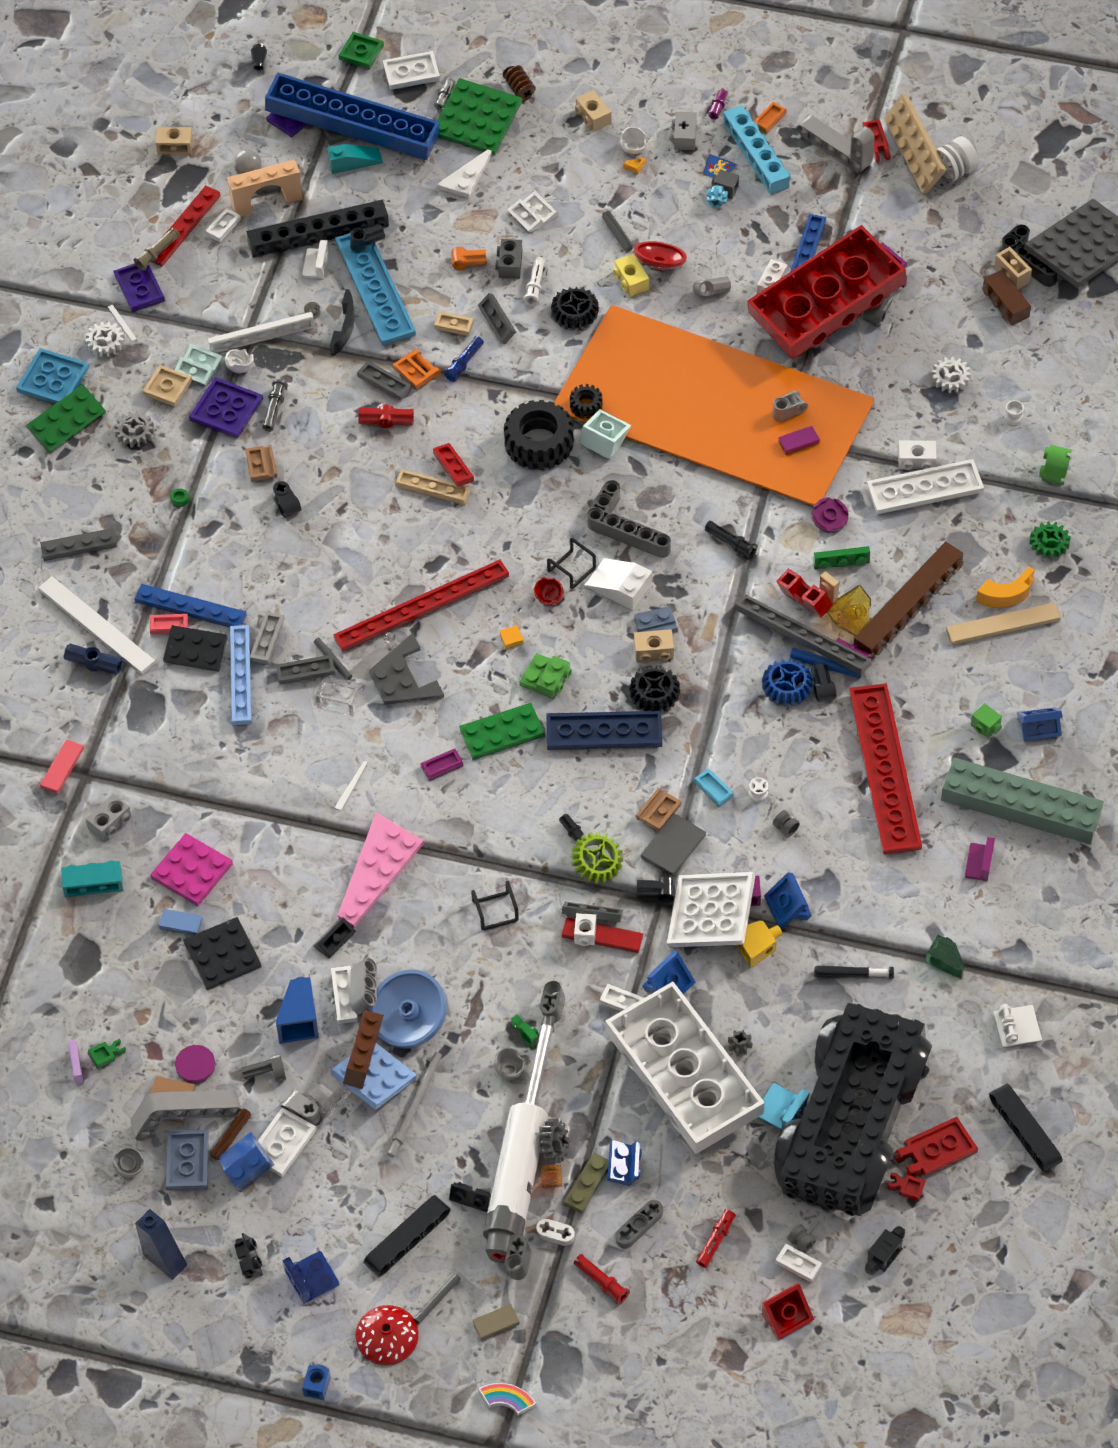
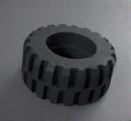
M530 400L527 404H520L519 408L515 407L511 414L506 417V422L504 423L506 452L515 463L518 461V465L522 467L527 466L530 470H534V468L544 470L547 467L549 469L554 468L555 464L559 465L563 462V459H567L573 449V421L569 413L563 410V407L560 405L556 406L554 402H544V400L534 402V400ZM534 429H545L554 434L549 439L543 441H533L524 436L527 432Z

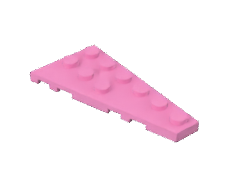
M376 813L339 910L338 919L344 917L355 928L423 846V840Z

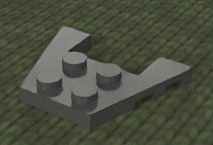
M410 634L369 670V674L385 705L404 703L417 699L422 701L435 697L437 699L444 698V693L437 680L418 687L404 660V657L421 650L414 634Z

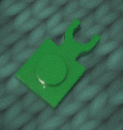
M518 1014L511 1018L513 1021L511 1025L519 1031L522 1039L533 1050L537 1047L538 1031L535 1027H530L526 1022L524 1023Z
M118 1039L110 1046L104 1042L90 1048L87 1054L96 1068L99 1069L114 1062L115 1055L126 1053V1048H116L121 1044V1040Z

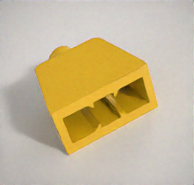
M757 921L747 924L744 945L736 946L750 968H752L776 951L775 939L783 934L778 925L768 929L764 921Z

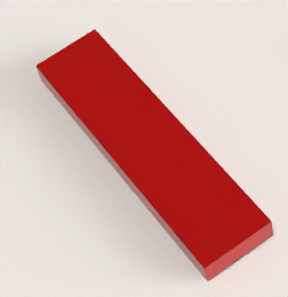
M566 917L562 938L574 940L576 919ZM596 923V945L639 953L643 933Z

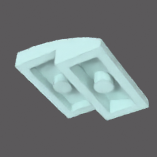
M190 344L185 356L180 358L175 370L192 376L193 381L206 386L220 367L224 358L219 354Z

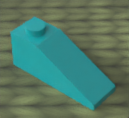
M350 144L327 147L328 162L332 174L383 163L379 148Z

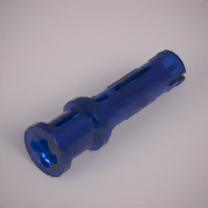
M475 336L459 357L454 358L452 365L444 370V375L448 380L456 382L459 374L467 369V363L484 344L481 337Z

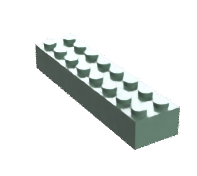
M955 757L948 771L941 795V801L1090 845L1099 823L1104 801Z

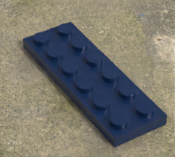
M661 711L546 713L547 750L662 747Z

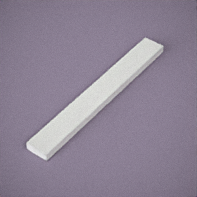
M51 576L38 587L44 596L122 658L139 674L143 675L156 664L152 657L54 577Z

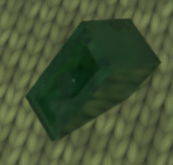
M937 935L927 952L926 963L962 979L964 964L956 943L948 937Z

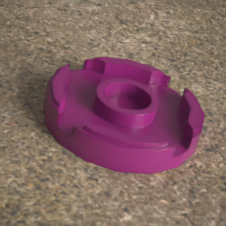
M830 497L820 499L814 505L811 513L815 526L827 533L841 531L846 526L849 515L844 503L838 499H830Z
M202 1045L187 1046L179 1052L175 1060L178 1076L187 1083L197 1084L204 1082L215 1071L214 1055L208 1048Z

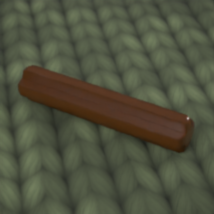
M245 1108L241 1109L211 1150L210 1156L213 1159L220 1160L219 1156L226 1152L250 1119V1111Z

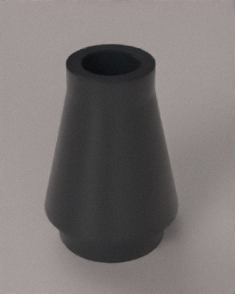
M254 44L250 50L253 68L260 71L264 68L267 49L263 44Z

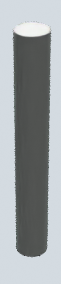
M319 637L314 640L315 645L325 656L332 655L335 668L347 681L350 680L352 674Z
M454 1273L413 1318L417 1324H420L460 1280L457 1274Z

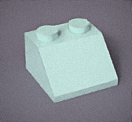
M599 409L583 426L578 443L603 457L611 459L619 450L631 425Z

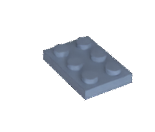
M208 1130L167 1131L166 1190L208 1189Z

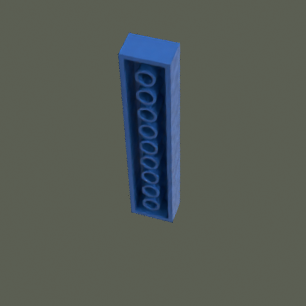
M278 72L265 96V111L424 160H428L439 137V121Z

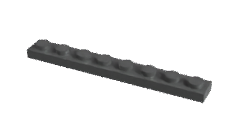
M746 594L735 603L734 610L860 675L871 666L872 659Z

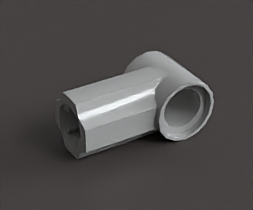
M728 276L697 280L693 285V291L698 296L730 292L731 281ZM703 284H705L706 286L704 292L701 291V286Z

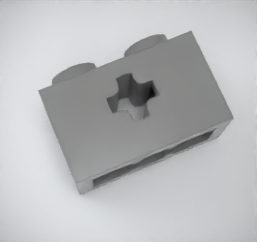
M676 112V119H672V129H675V132H671V142H674V150H695L697 112Z

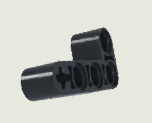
M1023 224L1017 225L1002 238L1001 251L1011 247L1032 269L1031 277L1046 287L1054 286L1057 282L1058 273L1024 249L1025 243L1029 241L1030 229Z

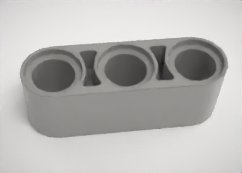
M369 957L351 968L350 1007L359 1015L364 1010L375 1006L377 1002V965Z

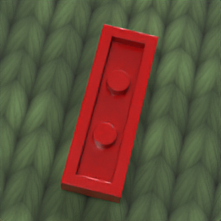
M450 443L433 448L434 456L457 487L474 482L473 474Z

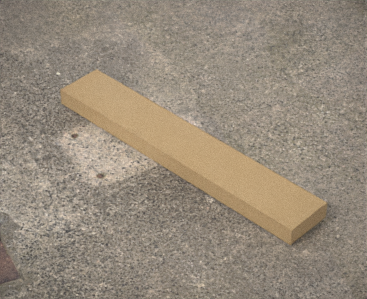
M1054 602L947 626L946 631L951 645L1058 622L1061 617Z

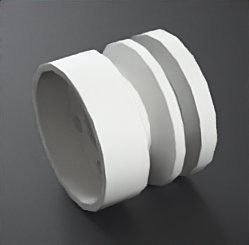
M963 136L957 137L950 141L948 145H943L941 148L936 149L946 168L941 177L949 183L956 181L964 174L974 171L979 166V159L975 148Z

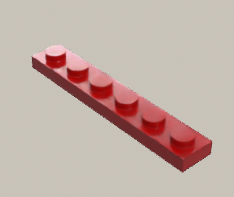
M204 186L169 228V230L171 228L176 229L180 237L163 250L153 263L163 267L221 197L219 191L209 186Z

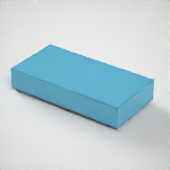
M709 768L694 778V783L718 807L734 797V793Z

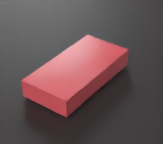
M188 614L150 615V634H170L172 625L188 628Z

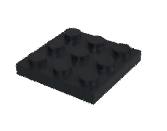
M238 917L183 939V943L206 990L261 967V962Z

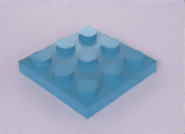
M39 348L17 385L16 390L18 393L56 404L78 388L89 369V363Z

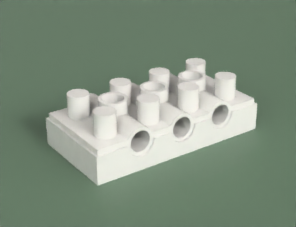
M674 982L669 983L605 1021L606 1034L620 1053L623 1054L628 1066L646 1085L651 1097L668 1115L673 1127L682 1135L695 1154L764 1114L765 1102Z

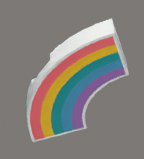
M493 1383L479 1388V1392L489 1408L505 1406L512 1409L519 1416L537 1406L534 1399L526 1391L511 1384Z

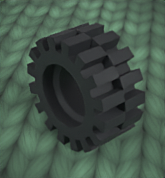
M581 384L579 389L576 386L574 391H571L570 409L572 413L575 412V416L578 417L580 414V418L584 419V416H587V419H589L590 415L593 416L599 409L602 410V393L599 392L598 387L595 389L594 385L589 387V384L583 387ZM586 398L593 400L590 404H582L579 401Z

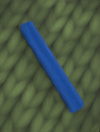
M792 648L790 652V658L798 659L812 665L823 663L827 665L829 670L856 678L862 677V675L825 656L798 648Z

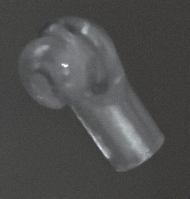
M387 632L385 634L384 643L391 652L399 644L395 640L394 633Z

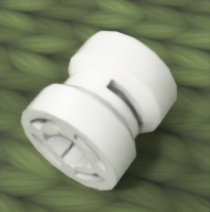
M1017 400L1009 401L1005 408V421L1009 425H1019L1023 420L1024 405Z

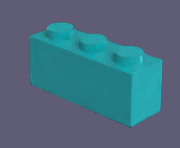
M110 860L104 863L61 867L64 897L123 891L120 861Z

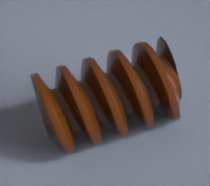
M520 65L509 66L503 71V78L515 96L521 97L522 102L530 99L536 87L523 70V67Z

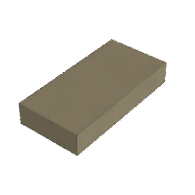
M511 1304L472 1320L481 1340L520 1324Z

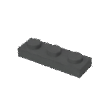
M488 293L478 304V307L500 343L506 344L516 333V330L495 296Z
M367 361L357 372V377L400 401L412 389L411 384L370 361Z
M332 655L276 664L279 685L335 675Z
M566 901L562 906V914L569 918H576V913L596 915V921L600 919L605 920L609 924H616L621 922L623 917L622 909Z

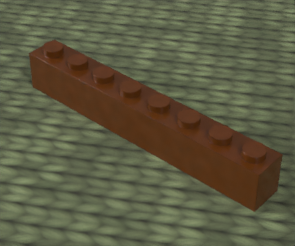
M945 541L854 637V644L859 649L868 654L870 653L871 659L876 655H880L884 646L893 641L895 634L905 628L909 619H913L917 615L918 610L922 606L925 607L930 597L939 592L941 585L944 582L947 583L956 570H960L964 563L963 552Z

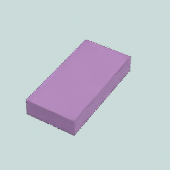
M71 1040L68 1042L73 1077L75 1084L82 1085L84 1082L76 1040Z

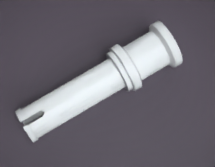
M541 257L534 258L530 282L526 285L527 292L523 301L529 306H536L539 303L538 295L542 290L540 281L545 260Z

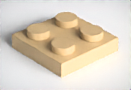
M159 365L144 388L143 395L176 407L191 384L192 376Z

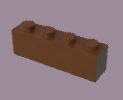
M364 1010L343 1084L363 1089L384 1015Z

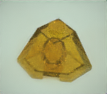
M857 585L833 602L834 605L827 612V615L837 627L856 636L871 620L869 618L871 598L861 585Z

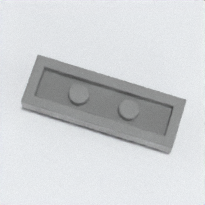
M266 611L250 655L251 662L269 665L285 620L284 615Z

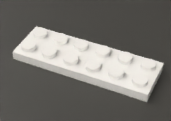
M974 459L867 481V488L877 514L984 492V486Z

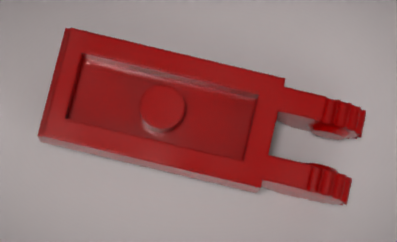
M880 119L863 122L862 127L869 128L875 137L873 151L875 162H880L878 151L881 150L884 152L885 159L890 160L889 144Z

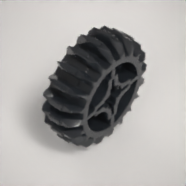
M569 286L568 290L562 289L561 293L557 292L556 297H553L551 315L560 327L565 325L566 329L571 327L572 330L575 328L581 330L582 326L587 328L589 324H593L594 320L597 319L599 302L595 294H591L590 290L585 291L584 287L578 289L577 286L575 289H572Z
M656 665L655 669H652L648 666L647 670L642 668L640 673L636 672L635 677H632L631 684L629 685V696L632 699L633 705L637 704L638 710L643 708V711L662 712V709L668 712L669 707H674L675 702L679 700L680 682L677 681L676 675H672L671 670L666 672L665 667L659 669ZM665 686L669 688L668 693L665 691ZM641 687L644 688V694H642V692L640 691Z

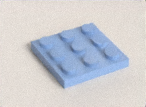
M376 1043L363 1089L349 1085L345 1086L376 1110L415 1081L417 1075ZM350 1056L331 1071V1075L342 1084Z

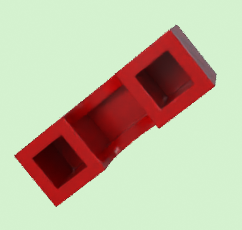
M789 568L776 581L785 595L820 618L834 605L825 591L814 584L810 587L799 574Z

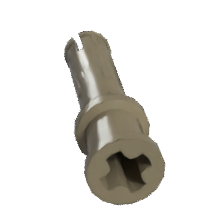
M171 228L153 246L145 248L139 257L133 259L135 265L140 270L145 271L152 261L155 262L158 255L180 237L179 232Z

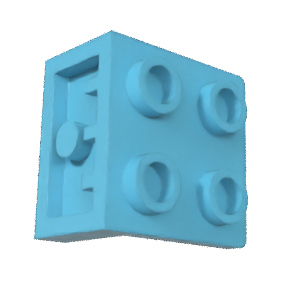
M773 1083L762 1099L765 1102L764 1114L758 1118L782 1130L788 1121L801 1116L808 1105L810 1092L802 1089L798 1095Z

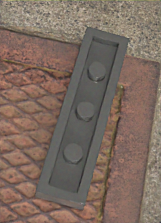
M113 528L40 542L44 561L117 547Z

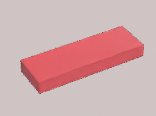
M66 739L40 784L41 788L58 794L82 754L84 746Z

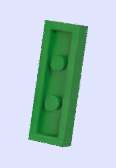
M866 546L814 552V569L870 563V548Z

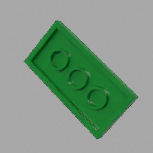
M82 384L29 422L26 428L50 454L103 416L106 410Z
M532 703L459 726L472 760L545 737V732Z

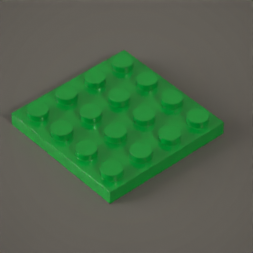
M459 78L437 119L440 122L438 138L482 152L488 149L492 151V155H496L522 104V98Z

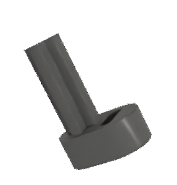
M280 1054L270 1056V1060L242 1067L244 1079L273 1071L276 1082L286 1080Z

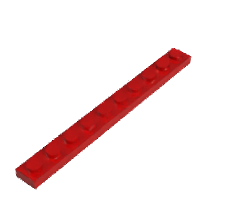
M501 559L337 632L333 634L334 640L341 651L344 652L508 578L509 572Z

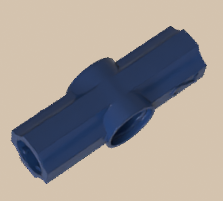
M71 643L67 644L63 656L64 660L85 665L90 671L102 670L115 675L119 674L123 663L122 658L101 653L96 647L84 648Z

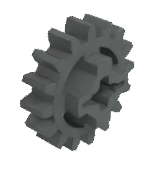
M548 1119V1121L544 1122L545 1126L541 1127L543 1133H540V1145L543 1147L541 1152H544V1159H547L548 1163H561V1161L565 1160L564 1156L568 1155L566 1151L569 1148L568 1130L565 1129L566 1124L562 1123L561 1119Z

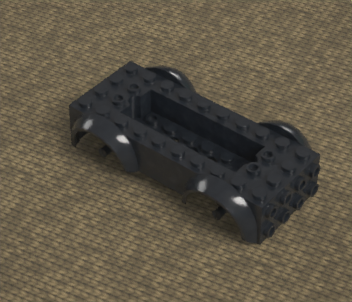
M848 1002L842 1015H837L825 1021L819 1032L815 1048V1068L818 1079L802 1118L788 1121L783 1126L776 1143L774 1168L777 1182L783 1194L791 1199L799 1198L805 1200L809 1204L823 1205L829 1210H840L850 1216H862V1214L871 1210L894 1150L887 1142L900 1107L912 1101L932 1048L931 1043L926 1039L924 1023L916 1019L902 1018L898 1014L891 1015L879 1009H869L861 1004H851ZM864 1089L867 1095L865 1098H857L855 1095L856 1091ZM852 1109L860 1111L856 1116L849 1114ZM844 1124H852L854 1126L852 1132H843L842 1127Z

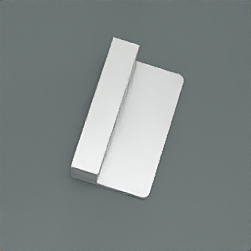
M320 240L319 249H307L302 273L303 278H324L329 252L327 240Z

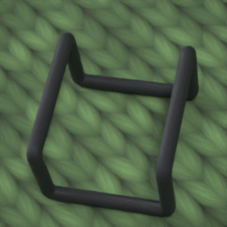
M570 538V550L557 562L548 558L547 571L551 572L557 567L570 577V589H574L596 569V555L576 539ZM573 543L590 554L593 563L592 568L574 584L573 575L559 565L573 552Z
M509 881L505 882V892L479 899L475 890L471 891L472 902L476 904L480 917L481 930L492 929L519 920L518 906ZM509 894L514 906L515 918L485 926L479 902Z

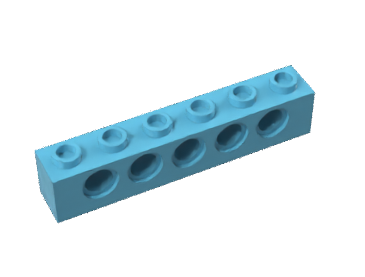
M742 105L724 111L723 124L769 194L771 195L789 188V180H791L789 171L784 169L781 159L776 157L773 147L768 145L765 135L760 133L759 127L756 122L752 121L749 111H746Z

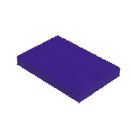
M135 263L113 271L132 313L165 302V297L149 265L145 271L140 270Z

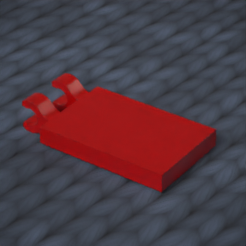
M954 1117L905 1140V1147L896 1150L897 1155L894 1158L899 1164L911 1156L915 1164L906 1167L905 1175L908 1174L916 1177L922 1172L924 1177L977 1153L978 1147L958 1117Z

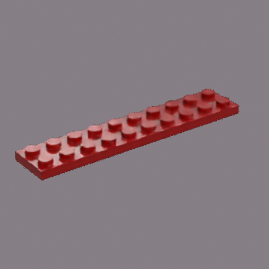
M884 683L849 688L883 855L922 850L921 837L888 685Z

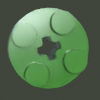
M1051 444L1050 447L1045 448L1043 459H1046V463L1041 466L1039 473L1042 481L1064 485L1065 481L1061 479L1065 478L1071 457L1067 456V454L1071 453L1072 449Z

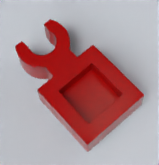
M891 1173L890 1179L895 1180L896 1183L888 1182L887 1188L889 1190L899 1189L900 1196L919 1202L926 1180L906 1174L905 1179H902L899 1174Z

